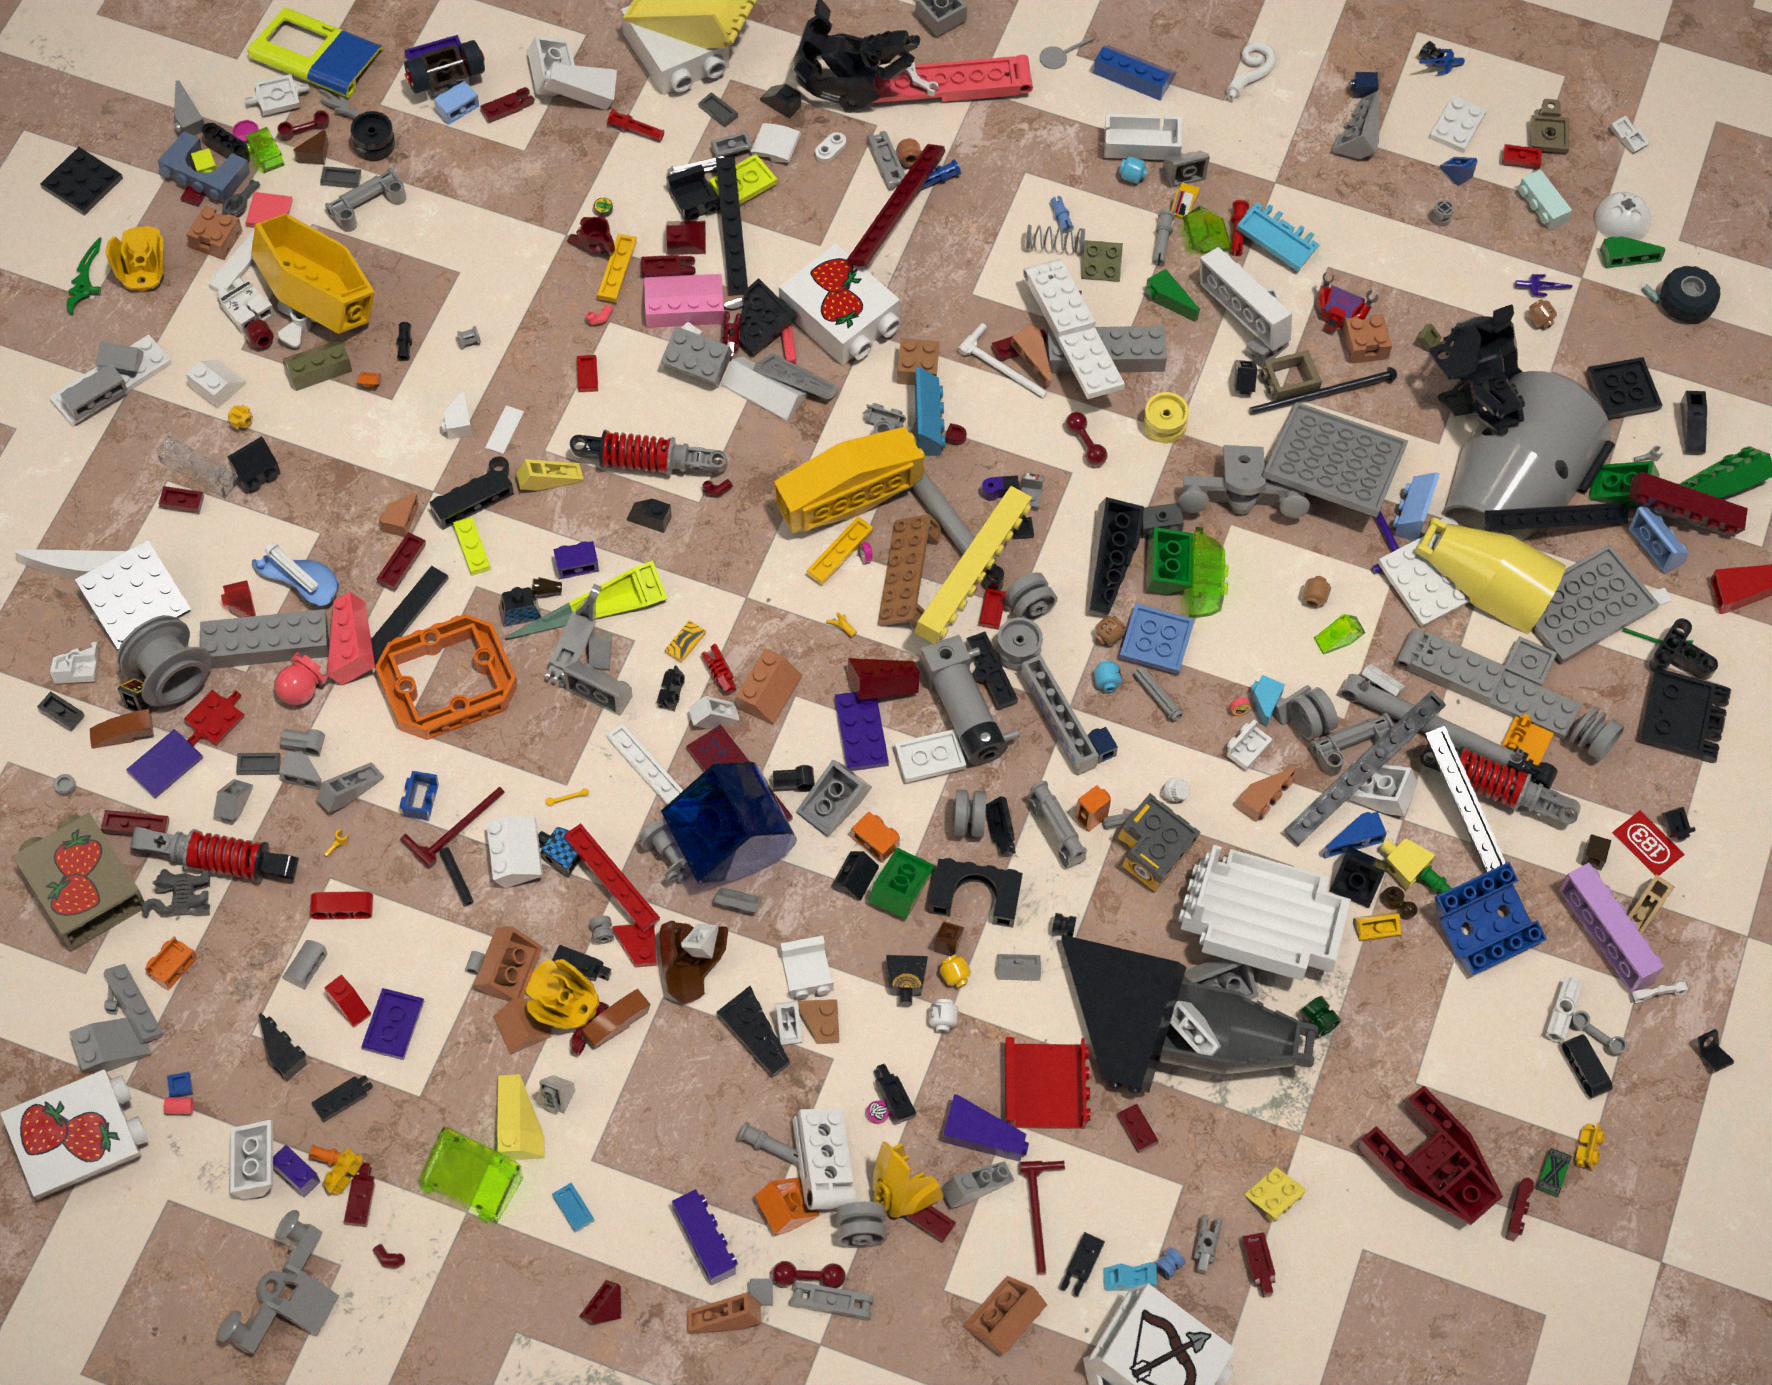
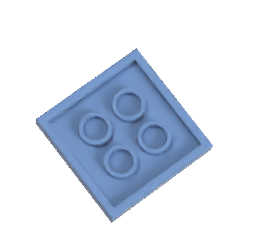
M1135 603L1119 659L1179 675L1195 619Z

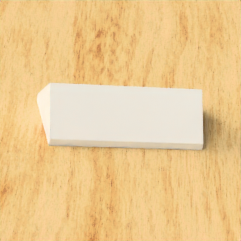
M743 356L732 359L721 386L786 422L789 421L809 395V392L753 371L756 363Z

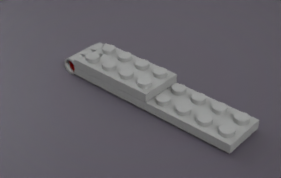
M1417 628L1411 630L1396 661V665L1403 670L1410 671L1513 718L1528 714L1531 717L1532 724L1554 733V736L1563 740L1566 739L1581 706L1576 701L1505 671L1506 666L1430 632L1425 633Z

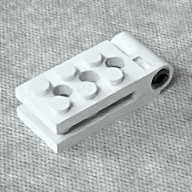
M800 1109L798 1116H795L792 1120L804 1203L809 1210L837 1209L847 1203L855 1202L856 1195L852 1186L854 1181L843 1109Z

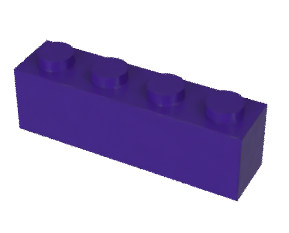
M695 1189L672 1200L673 1210L711 1286L735 1275V1266L738 1265L733 1253H728L725 1247L728 1246L727 1240L723 1233H718L716 1229L718 1223L713 1213L709 1215L706 1209L708 1203L704 1195L699 1196Z

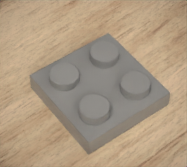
M1519 636L1506 662L1505 671L1542 686L1557 652Z

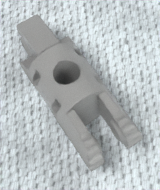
M1204 1214L1202 1215L1198 1243L1194 1254V1259L1199 1260L1197 1272L1202 1274L1206 1273L1208 1262L1214 1263L1222 1219L1217 1218L1214 1224V1232L1206 1231L1209 1219L1208 1215Z

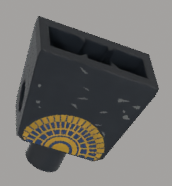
M886 955V970L890 994L892 996H899V1004L901 1006H911L913 996H921L928 956Z

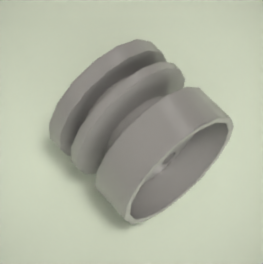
M1594 706L1577 722L1569 741L1575 744L1581 738L1578 744L1580 749L1588 743L1591 744L1587 754L1599 762L1617 742L1625 727L1615 719L1610 720L1605 725L1603 722L1607 714L1603 712L1597 717L1600 709Z

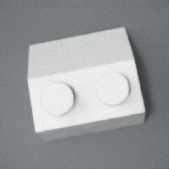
M219 360L200 361L186 373L189 386L216 408H219L246 384L245 380Z

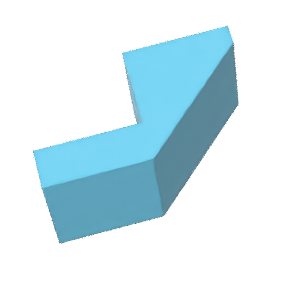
M1149 1262L1131 1267L1120 1263L1104 1268L1105 1290L1129 1291L1132 1287L1148 1283L1156 1287V1264Z

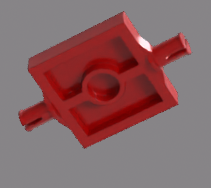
M211 690L184 718V722L192 727L195 732L187 741L194 746L202 738L217 746L244 718V714L234 706V703L242 695L235 690L227 699Z

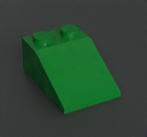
M1654 461L1604 464L1592 483L1590 499L1603 503L1625 502L1628 503L1630 508H1650L1629 500L1632 477L1640 472L1659 477L1660 474Z
M896 848L876 879L868 902L907 919L930 878L935 865L900 848Z

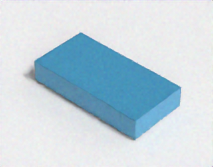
M572 1182L552 1193L553 1198L575 1233L594 1222L592 1214Z

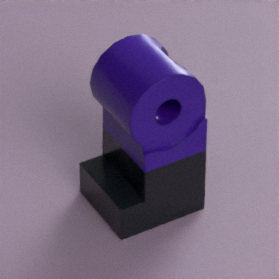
M1018 475L985 479L982 483L983 498L988 501L1003 498L1010 486L1020 490Z

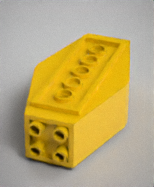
M287 213L255 224L251 256L279 301L338 334L370 322L375 291L348 248Z
M906 426L843 441L775 480V503L792 533L803 530L806 532L815 527L854 518L897 493L913 487L914 483L923 479V470H925L923 460L925 455L921 448L918 449L916 446V439L912 432H908Z

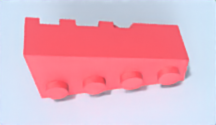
M352 592L337 598L333 603L327 676L341 685L375 668L366 603Z

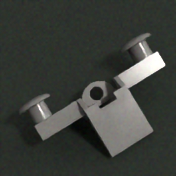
M292 1210L288 1212L279 1222L276 1229V1238L278 1240L286 1237L292 1241L288 1249L291 1251V1254L282 1268L284 1272L270 1271L262 1276L257 1285V1295L262 1304L255 1317L249 1318L246 1324L240 1322L241 1312H231L225 1317L218 1329L217 1337L219 1341L223 1342L230 1339L242 1351L254 1354L277 1313L311 1335H318L340 1295L302 1271L304 1264L323 1232L312 1224H302L299 1222V1211ZM270 1279L275 1284L272 1292H268L266 1289V1283ZM285 1284H294L296 1288L289 1300L278 1298Z

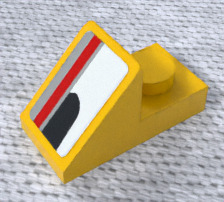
M1181 183L1180 188L1177 189L1171 209L1176 218L1188 221L1199 194V187Z

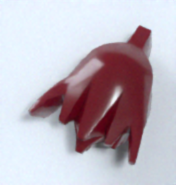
M603 216L583 217L580 220L581 229L577 230L576 234H570L567 240L568 243L584 247L593 253H600L605 250L611 254L615 252L614 241L610 234V226Z

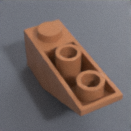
M1290 768L1250 784L1238 798L1236 808L1255 822L1260 817L1264 818L1271 809L1269 806L1273 802L1277 803L1282 797L1283 789L1285 787L1289 788L1293 784L1295 768Z

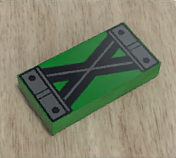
M1550 1148L1536 1189L1558 1197L1572 1156Z

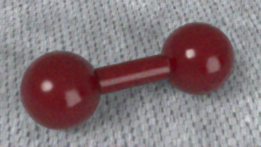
M1080 412L1069 414L1066 418L1065 426L1070 433L1079 434L1087 447L1085 453L1087 462L1092 466L1103 465L1108 457L1107 450L1100 444H1094L1085 430L1088 424L1087 418Z
M781 1261L772 1270L774 1282L782 1287L792 1285L796 1279L821 1280L824 1286L837 1289L844 1284L846 1279L843 1267L836 1263L827 1264L821 1271L797 1270L793 1263Z

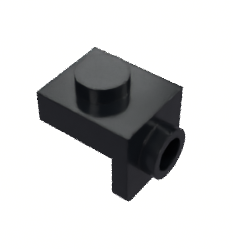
M1678 807L1662 813L1669 837H1677L1678 840L1690 837L1689 833L1696 831L1695 827H1690L1684 807Z

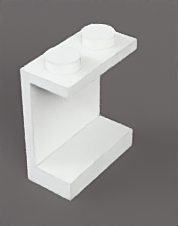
M823 936L781 943V955L791 999L802 1000L810 995L817 994L823 996L833 991L834 982L830 976Z

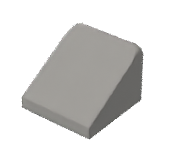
M750 1279V1295L757 1299L761 1306H773V1279Z

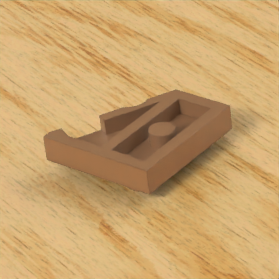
M837 999L798 1001L799 1012L806 1026L811 1030L817 1044L839 1043Z

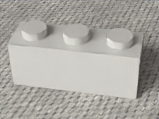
M535 36L527 52L536 94L557 96L559 95L558 93L544 89L545 81L543 80L545 70H549L553 63L575 65L570 41Z
M504 816L487 822L492 875L495 882L504 888H508L543 876L535 817Z
M272 1120L231 1128L230 1193L243 1200L264 1196L273 1186Z

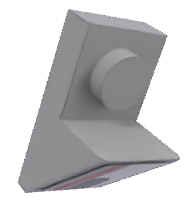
M1025 472L1021 491L1032 497L1029 504L1032 506L1031 510L1038 511L1044 475Z

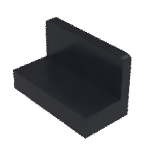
M850 851L831 886L836 891H848L856 900H861L879 865L864 851Z

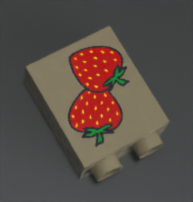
M90 812L81 817L79 815H71L63 819L59 823L57 831L43 839L37 836L26 840L19 847V852L12 856L70 952L142 911V905L145 901L140 890Z

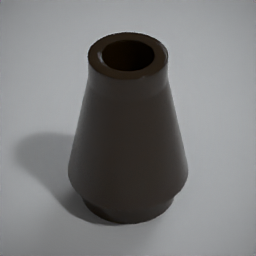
M538 577V579H533L532 591L537 597L561 594L562 582Z

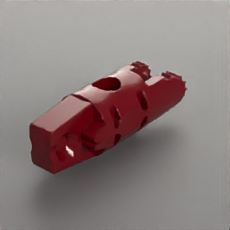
M724 311L722 343L730 346L733 354L730 359L732 360L734 350H739L742 313L737 312L736 324L729 323V311Z

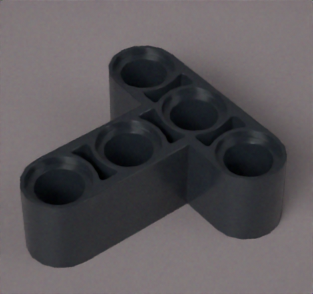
M1680 618L1674 622L1649 662V667L1653 672L1655 668L1667 670L1671 662L1696 677L1707 680L1717 670L1718 661L1712 655L1686 640L1692 630V624L1689 620ZM1677 628L1682 629L1684 633L1679 632ZM1667 644H1672L1674 648L1668 647ZM1685 654L1690 655L1692 659H1688ZM1657 659L1662 660L1664 664H1660ZM1703 665L1708 666L1710 670L1705 669Z

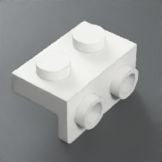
M1255 719L1250 724L1246 723L1240 730L1241 734L1237 738L1233 737L1227 745V757L1245 770L1256 761L1273 740L1256 727L1257 721Z

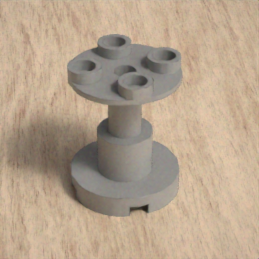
M672 816L662 817V822L657 824L654 821L639 835L641 841L638 840V843L644 850L656 848L661 856L669 858L673 865L665 874L667 882L678 881L683 883L689 878V874L694 869H698L703 865L704 861L699 853L682 856L677 849L679 843L673 836L678 828V824Z

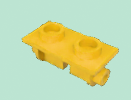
M1597 1122L1596 1128L1592 1124H1586L1583 1127L1580 1144H1587V1147L1578 1146L1575 1158L1578 1167L1583 1168L1585 1165H1589L1591 1172H1594L1595 1164H1599V1147L1605 1140V1132L1602 1131L1599 1122Z
M349 1146L339 1156L338 1162L326 1174L322 1182L329 1193L333 1192L336 1195L340 1192L343 1193L351 1181V1178L346 1176V1174L355 1175L363 1165L364 1157L358 1153L355 1154Z

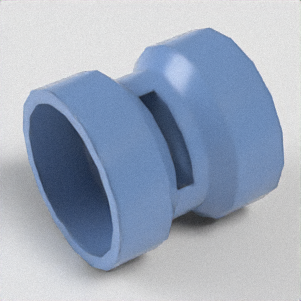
M1169 1247L1164 1252V1257L1158 1258L1154 1263L1156 1264V1270L1162 1276L1171 1279L1175 1275L1176 1268H1181L1186 1262L1177 1250Z

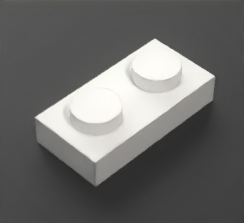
M1372 664L1365 667L1362 672L1363 676L1370 679L1371 684L1379 685L1383 688V691L1394 696L1401 694L1405 688L1403 684Z

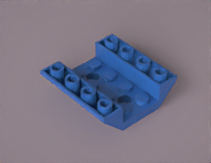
M1510 861L1435 896L1437 920L1455 958L1472 975L1547 940L1538 920L1531 922L1513 885L1519 880ZM1499 906L1506 908L1507 915L1505 917H1501L1498 914ZM1463 923L1470 926L1471 931L1469 935H1465L1462 932L1461 927Z

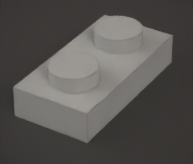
M720 887L715 897V903H719L722 907L740 908L743 912L752 913L757 912L762 897Z

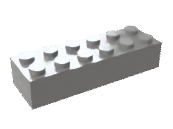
M1164 326L1095 327L1118 372H1165L1167 351ZM1047 328L1046 350L1051 373H1074L1051 328Z
M325 609L200 622L201 648L207 650L211 655L212 663L210 669L290 661L296 652H299L301 658L304 655L311 659L329 657V628Z

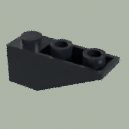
M1686 390L1680 403L1685 453L1705 454L1707 431L1706 391Z
M260 1013L259 1019L271 1065L288 1082L307 1065L304 1058L306 1053L300 1046L294 1047L290 1043L292 1039L285 1031L280 1032L276 1028L278 1025L270 1016L266 1018Z

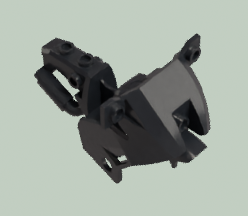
M817 0L814 9L815 16L808 20L804 27L793 59L792 68L797 83L807 92L817 98L838 103L845 112L852 113L879 99L880 96L874 84L876 75L882 80H891L911 67L915 57L909 51L918 47L920 37L918 35L909 36L906 30L885 31L883 34L870 35L864 38L844 33L830 36L828 34L832 28V23L829 21L831 10L823 0ZM817 56L822 57L837 77L817 80L815 77L816 73L818 72L820 75L823 73ZM895 56H901L900 58L891 63L892 59ZM891 63L885 69L880 67V65ZM823 92L839 96L840 98L824 94ZM850 99L856 100V101L858 102V104H857V105L849 104V103H848V100H850Z
M1512 304L1494 310L1493 317L1480 316L1458 321L1456 326L1452 327L1451 333L1443 338L1445 343L1433 346L1429 350L1431 357L1448 380L1460 379L1452 390L1440 393L1437 396L1438 400L1454 416L1475 413L1480 423L1496 434L1503 436L1508 433L1509 425L1524 421L1523 407H1525L1522 395L1518 396L1515 384L1509 383V380L1514 375L1523 372L1518 367L1514 324L1511 321L1514 315ZM1446 352V355H1449V357L1446 359H1440L1438 358V355L1440 353ZM1456 397L1453 401H1446L1447 398ZM1506 414V415L1502 418V420H1501L1500 418H1498V417H1500V416Z

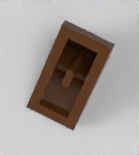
M322 130L293 149L297 163L325 165L329 145L325 130Z
M943 922L935 939L934 952L950 957L955 955L964 927Z

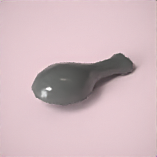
M250 180L249 185L242 193L232 195L226 199L222 207L223 213L233 216L241 214L247 206L248 197L255 189L260 187L259 181Z

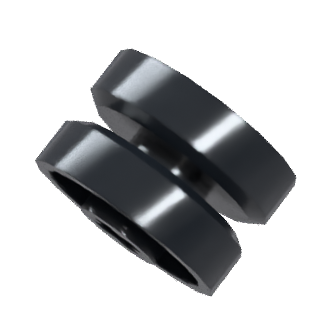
M368 111L359 114L353 120L351 136L354 149L360 157L370 161L381 160L393 152L395 138L392 122L388 116L381 112Z

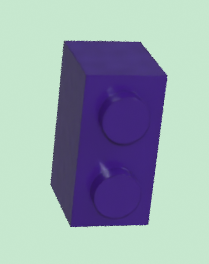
M583 541L575 545H563L553 549L559 580L599 572L593 541Z
M287 1145L273 1156V1169L304 1198L320 1183L318 1174Z

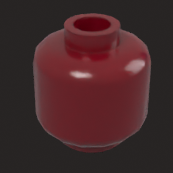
M254 320L246 326L245 336L252 347L262 349L272 343L274 335L265 321Z

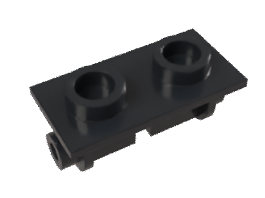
M677 665L674 666V669H668L664 673L661 686L667 689H660L656 701L659 708L669 706L673 712H675L677 703L680 700L681 688L685 682V675Z

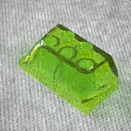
M1195 527L1193 536L1192 587L1190 588L1189 601L1190 618L1207 617L1220 612L1224 595L1228 593V583L1225 582V577H1228L1229 566L1225 565V548L1216 539L1204 534V527Z

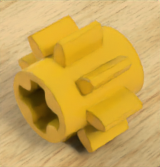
M243 404L241 406H233L228 413V419L231 422L230 426L237 430L239 428H247L253 420L252 413L249 412L250 408Z

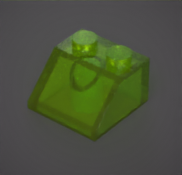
M1198 206L1183 216L1184 230L1187 233L1188 244L1192 250H1196L1201 254H1207L1217 247L1222 251H1229L1231 249L1224 219L1202 206Z

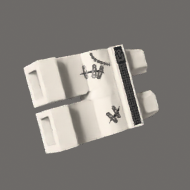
M239 277L232 283L234 290L229 292L226 288H222L217 291L223 311L227 313L243 335L246 329L244 324L254 320L266 321L274 316L272 304L260 295L249 280L245 282ZM267 311L264 316H260V314Z

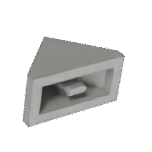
M591 632L589 638V664L595 670L610 671L612 633Z

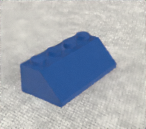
M1108 45L1103 46L1097 55L1093 74L1161 101L1176 72Z

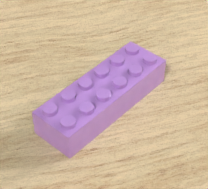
M1587 863L1568 873L1559 892L1631 994L1634 991L1643 990L1654 984L1664 968L1662 960L1651 950L1648 940L1638 932L1635 922L1628 918L1623 905L1613 897L1610 887L1603 883L1597 869L1593 868L1590 863Z

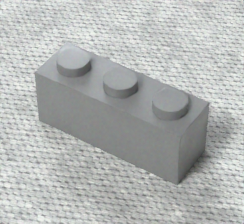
M110 364L99 369L93 375L84 378L73 387L67 388L60 396L64 406L77 421L126 392L127 387L122 376Z

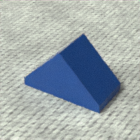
M1453 157L1441 164L1440 167L1460 186L1473 178L1478 161L1477 158Z

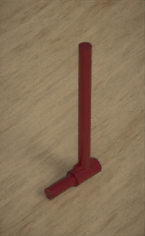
M498 787L430 848L419 846L407 834H404L400 840L414 852V855L425 866L431 868L437 862L436 853L505 792L501 787Z
M1042 1160L1020 1162V1174L1028 1177L1037 1275L1046 1274L1037 1177L1043 1171L1065 1170V1161L1042 1162Z

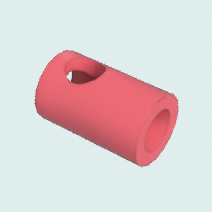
M165 1097V1114H193V1098Z

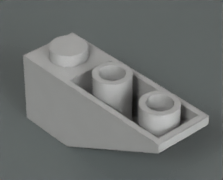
M555 1075L540 1079L539 1084L545 1108L553 1113L561 1112L564 1114L575 1092L574 1083Z
M1005 1161L955 1175L941 1190L952 1209L971 1203L1015 1180Z

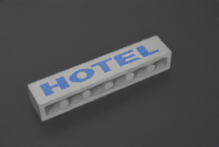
M1039 655L1023 662L1021 675L1077 773L1080 774L1096 767L1099 755L1042 656Z

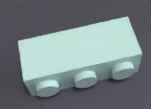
M1541 169L1521 178L1518 188L1520 195L1527 200L1530 208L1537 213L1541 222L1549 230L1569 221L1572 209Z

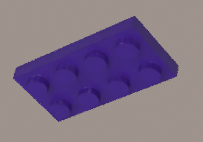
M855 692L835 694L846 767L851 771L889 766L877 698L859 700Z

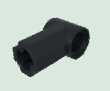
M800 765L793 770L773 771L774 790L796 789L800 792H809L815 785L814 768L810 765Z

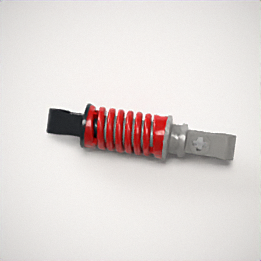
M604 429L601 437L575 435L570 440V447L575 456L599 459V465L602 468L613 465L615 468L621 467L626 469L628 467L630 470L636 468L639 471L642 469L649 471L651 469L652 472H657L659 470L660 473L671 475L673 469H680L684 472L686 469L723 472L728 466L727 457L723 451L702 447H689L686 443L678 445L676 444L675 437L668 439L660 437L657 442V438L651 436L649 442L648 435H644L641 441L642 437L640 434H637L634 440L632 433L628 434L626 439V433L622 432L619 440L618 432L611 433ZM583 442L585 445L582 449L574 448L577 443ZM715 458H722L724 460L720 465L713 463Z
M1426 744L1420 755V761L1425 767L1440 772L1435 758L1427 755V752L1432 753L1429 745ZM1463 746L1457 751L1474 792L1478 790L1479 795L1485 794L1488 799L1493 796V800L1496 802L1502 797L1501 803L1510 806L1515 811L1520 806H1524L1531 812L1533 810L1544 816L1552 817L1565 824H1573L1578 819L1581 806L1577 800L1566 797L1557 791L1544 788L1543 784L1539 783L1537 785L1531 782V774L1522 771L1516 772L1514 768L1508 770V766H1501L1500 762L1493 764L1492 759L1485 761V756H1479L1477 759V753H1471ZM1565 809H1571L1574 811V813L1569 814L1565 811Z
M135 827L130 845L132 850L170 856L171 861H183L185 869L195 868L213 873L219 872V874H227L229 876H243L245 879L252 878L255 882H261L265 874L294 879L299 861L298 857L292 855L270 853L268 842H254L253 844L251 840L244 842L243 839L236 840L235 837H220L219 834L212 836L211 833H206L204 836L203 832L197 829L191 830L188 835L179 831L172 835ZM166 841L165 845L159 846L160 842Z

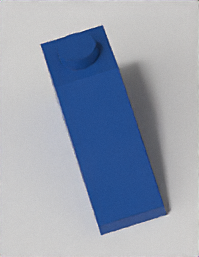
M1365 812L1357 817L1325 847L1324 859L1346 853L1349 846L1358 850L1383 843L1387 833L1378 812Z

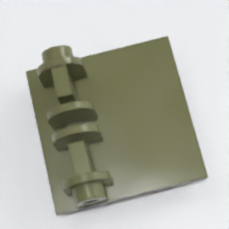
M1085 240L1081 279L1120 282L1123 243Z

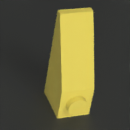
M525 459L516 472L521 490L539 491L584 480L580 464L572 462Z

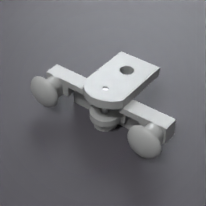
M1224 445V477L1184 475L1183 494L1179 498L1180 507L1190 513L1203 511L1209 502L1229 503L1232 510L1238 514L1249 513L1255 504L1280 505L1282 514L1289 518L1302 517L1310 508L1309 501L1304 497L1305 492L1266 480V478L1262 477L1265 470L1264 447Z

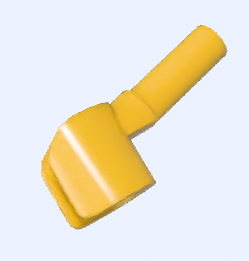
M342 829L336 831L335 841L323 853L326 857L336 847L344 846L348 843V834L344 838H340L343 834Z

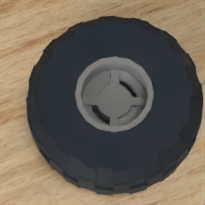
M1697 266L1676 268L1667 275L1660 292L1661 304L1670 316L1679 321L1689 323L1700 322L1710 317L1715 311L1721 295L1720 285L1716 278L1705 269L1703 270Z

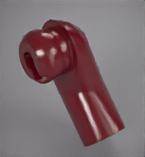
M726 479L719 485H713L708 480L702 484L703 492L707 495L721 496L731 489L733 484L729 479Z
M382 1244L373 1248L374 1254L385 1268H399L405 1263V1256L403 1254L387 1253Z

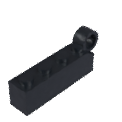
M501 456L492 458L489 462V471L486 474L473 478L468 483L455 487L450 492L437 496L430 501L431 512L443 530L452 526L453 522L466 519L514 495L513 485L507 477L510 469L506 458ZM498 465L505 467L501 471L494 470V467Z

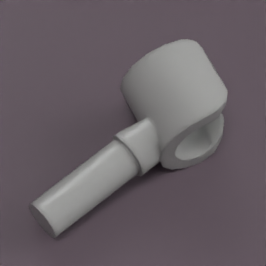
M1654 446L1650 453L1634 457V462L1645 459L1658 461L1663 453L1658 454L1656 452L1661 447Z
M108 985V997L104 1002L107 1013L117 1014L119 1002L113 1001V991L110 985Z

